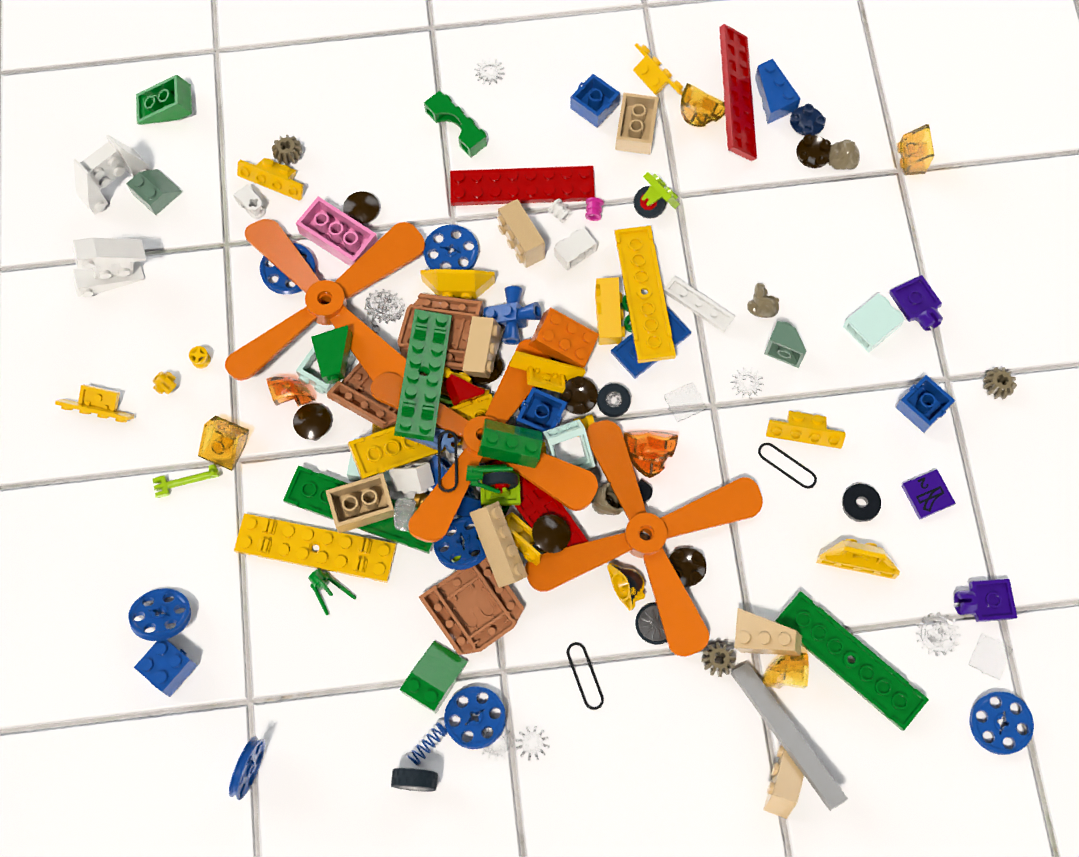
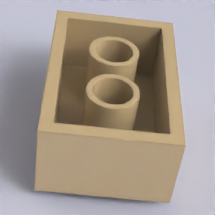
M623 93L615 150L651 154L659 97Z
M518 199L498 208V229L502 235L505 234L507 237L506 241L510 249L515 250L518 262L520 264L523 263L525 268H528L545 259V242Z
M383 473L326 490L335 527L339 533L396 516Z

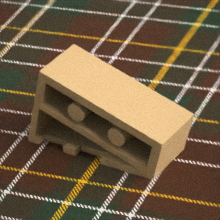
M472 316L462 370L471 377L490 378V374L493 372L494 361L504 331L494 318Z
M738 608L735 649L741 653L801 656L802 635L799 632Z
M779 745L776 754L779 759L774 764L771 775H773V778L767 789L768 795L763 810L787 819L798 803L804 775L784 747Z

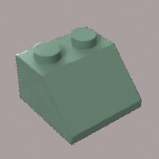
M158 169L138 172L126 183L132 195L155 216L182 193V190Z
M777 321L764 354L799 368L807 352L795 327L788 322Z

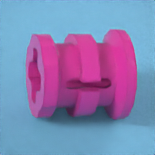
M596 197L586 199L587 213L585 218L590 221L601 220V206H603L604 201Z

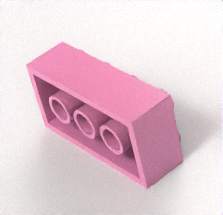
M319 196L296 222L297 229L301 235L350 267L378 241L376 233Z

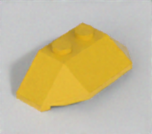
M430 269L427 271L421 270L420 272L422 282L438 296L468 300L477 299L495 284V272Z
M855 539L842 540L822 553L816 562L818 564L890 579H896L900 575L899 569L883 548L877 547L874 543H857L858 541Z

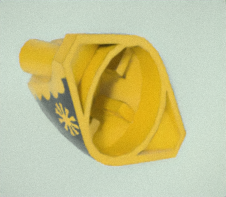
M609 563L607 569L614 591L621 602L631 611L635 608L636 601L645 598L643 593L644 580L633 569L622 568L614 563Z

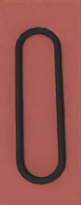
M446 430L438 436V486L441 491L449 493L454 491L458 485L457 436L454 432ZM445 433H450L454 436L455 485L448 490L441 486L440 439Z
M763 443L759 446L758 454L764 461L801 487L810 489L816 485L817 477L811 470L775 445ZM766 445L771 446L814 477L813 484L810 486L802 484L766 459L761 454L762 447Z
M577 642L572 643L568 646L566 654L584 704L590 710H598L604 703V697L584 645ZM577 645L583 649L601 697V703L597 707H591L587 703L569 654L572 646Z

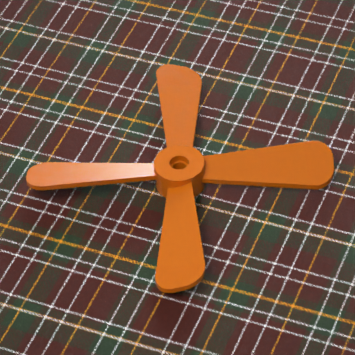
M261 219L247 226L244 232L246 240L306 293V307L231 353L225 361V369L232 378L242 381L253 377L314 321L321 325H333L335 329L348 325L353 335L350 350L372 381L383 373H394L401 378L404 377L406 359L350 312L346 300L423 254L425 250L424 238L415 226L407 222L395 224L335 282L330 280L320 281L277 222L270 219Z
M531 339L521 341L515 350L552 360L550 356L529 345ZM508 365L485 416H478L468 421L439 402L436 426L452 431L462 437L461 445L463 452L458 457V485L454 491L449 493L441 491L438 484L435 486L409 520L408 529L413 537L425 542H436L447 534L471 481H466L467 465L479 466L480 463H488L495 460L477 455L484 420L488 419L506 424L521 406L523 400H526L532 387L535 388V386L527 385V373L525 370ZM394 373L380 374L371 384L370 391L372 396L376 400L398 409L403 378ZM543 452L540 453V459L536 468L500 461L506 464L507 467H513V471L573 511L587 508L598 489L597 478L592 472ZM455 462L441 479V486L444 489H451L455 485Z
M609 420L592 423L586 430L591 451L607 481L611 484L610 486L621 507H623L629 522L624 533L566 547L557 553H543L537 566L527 561L525 570L528 576L526 578L533 589L540 592H548L628 552L635 557L643 558L670 651L680 657L696 654L702 651L708 644L709 631L662 547L668 538L755 517L763 505L760 489L754 480L742 477L659 518L652 513L646 512L620 427ZM640 533H647L650 539L643 540L640 537Z

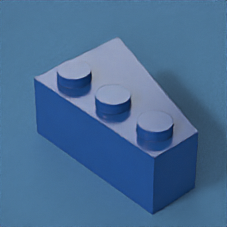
M773 58L758 65L755 80L768 125L792 113L798 108L801 98Z
M437 454L428 461L435 485L431 486L432 489L438 484ZM441 456V479L453 465L448 458ZM469 485L456 515L470 516V512L481 508V499H477L472 493L474 490L472 486Z

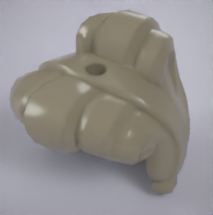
M844 139L831 145L829 152L830 166L836 170H850L858 166L860 152L855 141Z
M763 283L755 285L753 300L748 302L747 309L752 315L757 317H774L779 312V298L767 296L768 291Z
M609 482L597 489L591 505L598 514L619 515L624 509L621 507Z

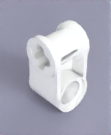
M248 184L232 194L236 202L253 219H260L265 215V208L262 205L261 199Z

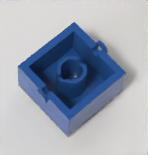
M593 73L584 83L581 82L578 89L570 97V109L596 128L620 104V92Z
M925 375L916 385L913 384L909 388V392L899 401L895 408L925 433L939 418L946 414V411L955 400L931 378Z
M532 387L527 399L523 400L521 404L522 409L516 419V426L542 432V438L545 440L543 432L560 426L567 412L568 402Z
M168 640L156 641L133 668L151 682L156 689L158 688L162 693L171 697L198 665L186 656L187 653L184 650H179Z

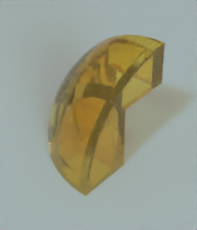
M687 83L682 93L680 110L686 123L696 127H704L712 121L717 122L725 115V104L720 99Z
M801 652V656L782 655L766 668L761 679L766 687L781 689L783 686L807 688L809 676L807 652Z

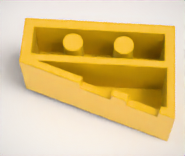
M619 277L596 278L595 304L597 331L599 334L598 345L619 344L622 337H625V328L621 326V320H623L624 316L623 309H620L622 292H619Z

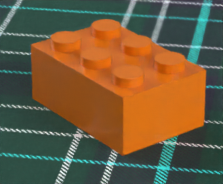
M550 307L543 313L529 345L561 363L584 368L599 334Z

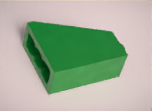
M348 325L311 336L321 377L326 384H335L337 381L345 378L353 336Z

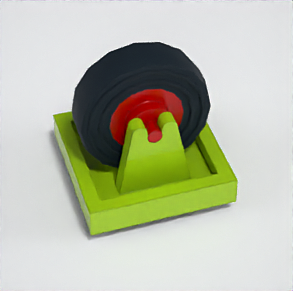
M649 172L643 178L650 185L639 189L633 201L636 212L643 218L648 219L661 215L665 209L666 202L674 209L680 205L676 200L678 196L666 186L665 182L655 173L651 175Z
M515 471L483 472V478L480 480V483L496 488L501 492L498 494L481 488V507L498 501L500 506L521 505L520 476Z

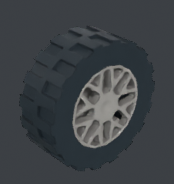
M393 768L390 786L401 790L434 792L437 791L438 773L416 768Z

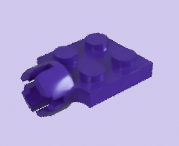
M923 275L890 290V296L908 322L917 321L925 331H931L930 326L935 329L942 323L943 317L938 308L943 303Z
M1010 579L971 581L969 583V590L958 591L954 594V603H960V606L954 607L956 612L960 615H974L976 622L1014 620L1018 618Z

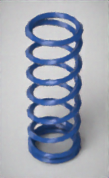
M437 722L435 725L441 732L434 728H431V731L435 735V737L430 734H426L427 738L431 743L424 739H421V742L426 747V749L420 745H416L417 749L420 751L421 754L412 750V754L417 759V761L409 755H407V757L417 766L421 764V761L415 754H417L423 759H426V756L421 751V749H423L427 753H431L430 749L425 743L432 746L433 748H436V745L430 739V737L436 740L437 742H441V740L435 732L442 735L443 737H446L448 733L447 729L443 727L439 722Z

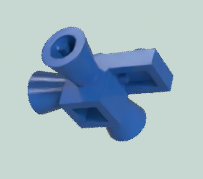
M508 286L504 289L507 304L484 307L483 317L494 318L499 325L505 326L502 338L504 344L517 345L521 342L518 329L526 328L527 320H540L542 312L538 302L522 307L519 303L523 289L518 286Z

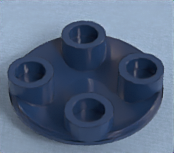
M809 103L796 108L790 115L791 127L797 133L804 136L808 134L817 135L825 126L826 118Z

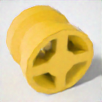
M195 346L189 351V359L196 368L203 369L210 364L211 357L204 347Z

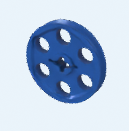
M444 225L428 235L425 240V250L423 253L425 262L430 269H441V265L447 263L451 266L450 269L471 270L477 262L479 252L477 240L469 230L459 225ZM453 232L461 233V237L458 239L452 238L451 235ZM442 236L444 239L441 243H436L434 238ZM470 243L474 248L467 251L464 249V245ZM451 248H453L454 252L448 254V251H450ZM430 252H437L438 257L431 259L428 257V254ZM462 259H466L469 262L465 267L460 266L458 263Z
M293 243L300 254L307 255L305 261L312 271L316 273V264L311 252L304 246ZM264 256L262 257L260 275L264 284L271 291L282 295H291L302 291L296 284L294 287L288 288L286 284L291 280L277 267H267L266 263L269 260ZM273 276L279 278L276 283H270L269 279Z
M471 516L454 519L448 532L456 530V533L452 536L446 534L441 540L434 542L435 554L440 563L447 568L454 570L468 569L486 558L481 541L478 540L479 536L475 526L471 530H466L468 525L474 524ZM462 536H463V538H464V540H465V542H464V543H465V544H464L465 550H464V548H463V546H462V542H463ZM449 546L447 551L440 552L442 547ZM474 550H480L478 555L471 556ZM461 556L459 561L452 562L454 557Z
M166 588L152 590L143 594L132 604L128 613V620L134 634L147 641H162L176 636L185 629L191 618V608L186 596L177 590ZM168 597H174V600L171 602L164 601ZM147 601H154L150 606L144 605ZM179 608L186 609L183 613H175ZM137 616H145L140 621L134 620ZM170 623L176 624V626L172 629L166 628V626ZM149 627L156 628L153 632H145V630Z
M479 686L468 687L457 692L448 702L444 713V724L448 734L458 745L467 749H482L493 744L501 736L506 724V711L502 701L493 691ZM480 694H487L488 700L486 703L480 704L477 702V697ZM465 697L468 699V704L461 708L457 705V702L460 698ZM499 709L501 711L500 717L492 719L490 717L491 710ZM472 714H475V715L480 714V715L478 716L479 721H477V722H476L475 720L471 721V720H472L471 715H472ZM454 716L461 719L460 724L456 727L450 725V719ZM486 728L493 729L492 737L484 738L482 736L483 730ZM465 732L473 733V739L470 742L462 740Z
M1001 691L989 693L977 700L971 709L969 724L972 735L980 746L991 753L998 755L1016 753L1025 748L1033 736L1034 720L1030 709L1020 698L1011 693ZM992 697H995L1000 701V707L998 709H995L990 705V699ZM1012 703H1015L1020 707V713L1018 715H1015L1010 711V706ZM978 711L986 714V721L984 723L977 720L976 714ZM1003 718V722L1006 723V726L1000 728V724L997 723V720ZM1019 723L1026 726L1027 733L1025 735L1018 733L1017 725ZM987 731L993 735L991 743L983 740L984 732ZM1005 738H1010L1013 741L1012 749L1004 747L1003 740Z
M253 736L241 752L230 780L229 796L231 798L236 796L237 800L243 799L252 786L265 751L264 739L258 740L257 736Z

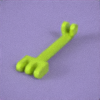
M213 464L208 466L209 471L171 481H167L165 475L152 479L153 484H157L153 486L154 491L162 490L155 493V498L169 496L170 488L219 477V470Z

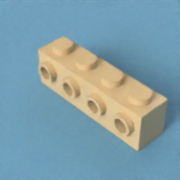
M499 501L470 512L498 587L516 583L527 577V572Z

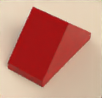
M450 374L444 382L453 406L475 400L485 393V390L453 374Z

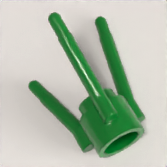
M506 464L467 465L466 481H471L470 486H477L500 494V490L482 484L478 480H482L483 472L513 471V467H507Z
M317 569L308 577L311 582L310 587L315 592L326 616L329 615V612L319 590L324 589L329 596H333V593L327 586L329 584L328 580L351 598H357L333 579L328 572L324 573L321 569Z

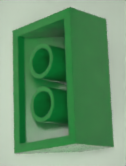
M485 419L477 455L536 468L542 448V432Z

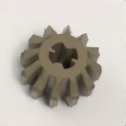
M287 134L285 138L280 136V140H274V145H272L271 149L273 157L277 159L278 163L284 162L285 165H288L289 162L294 164L295 159L300 160V155L303 152L302 145L295 136L290 138Z
M995 367L992 371L990 370L986 373V377L983 379V383H985L983 389L989 390L988 395L994 394V399H998L1000 396L1003 400L1007 395L1011 396L1014 393V389L1017 387V384L1014 383L1016 377H1011L1012 371L1007 373L1005 367H1002L1000 370L998 367Z
M719 642L715 643V648L709 644V651H703L702 654L706 657L702 658L701 662L708 663L704 670L706 671L711 668V676L714 675L715 671H717L718 677H722V671L729 675V669L735 668V665L731 662L736 661V657L730 656L734 650L726 651L727 644H724L722 648H720ZM716 655H718V658L720 656L723 658L721 664L714 661Z

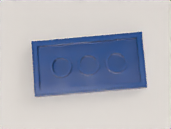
M667 307L672 341L675 348L688 338L692 332ZM633 334L629 335L610 351L634 379L657 362L638 363Z

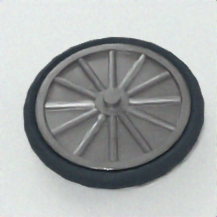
M656 603L645 605L637 613L635 619L638 635L650 644L659 645L666 643L667 640Z

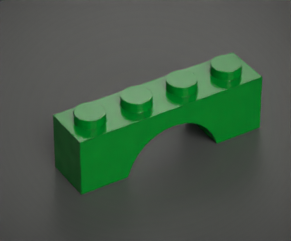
M439 90L424 102L425 113L435 123L451 122L461 129L458 137L459 147L470 158L487 146L486 133L482 129H478L474 121L470 117L467 118L459 106H455L447 94L444 95Z

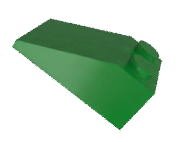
M177 74L136 94V120L138 125L176 121L192 114L191 84Z
M434 641L412 669L401 686L400 691L405 696L437 714L468 661Z

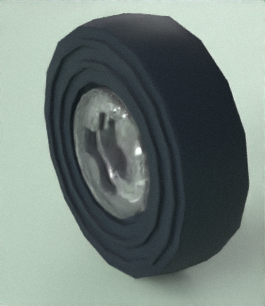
M610 383L600 389L597 405L604 415L619 417L628 411L631 404V396L624 386ZM613 396H616V400H618L615 402V404H612L611 400H609L612 399Z

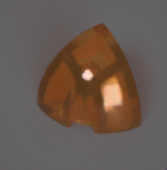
M287 376L266 378L270 394L276 406L293 399L298 407L316 401L310 389L297 379Z
M649 430L624 432V440L631 463L645 477L652 478L665 469L664 463L667 458L673 457L678 442V435Z

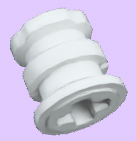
M557 199L550 205L548 213H553L555 218H559V221L564 223L571 216L572 211L567 209L565 204H561V199Z

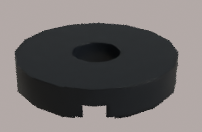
M859 483L852 485L845 491L841 503L844 513L855 522L871 521L878 515L881 509L879 493L867 484ZM863 499L866 502V507H859L856 500Z

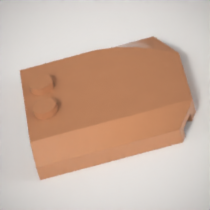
M420 293L415 303L410 304L405 312L397 340L401 355L407 359L415 309L452 315L444 367L463 370L472 316L483 317V302Z
M358 363L342 382L337 381L327 392V398L382 429L395 424L398 409L384 404L372 396L370 387L373 381L361 364Z
M487 557L471 568L457 570L418 597L458 655L483 651L511 631L524 610L523 605L509 585L498 587Z

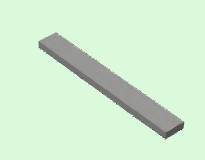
M747 662L731 672L732 677L828 810L832 811L845 803L848 797L751 665Z

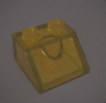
M929 124L904 134L897 144V151L901 155L900 168L903 169L904 175L926 174L935 156Z
M215 415L204 424L198 457L232 471L246 447L249 429Z

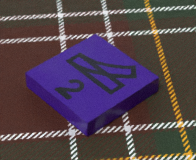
M938 469L901 485L919 520L956 504Z

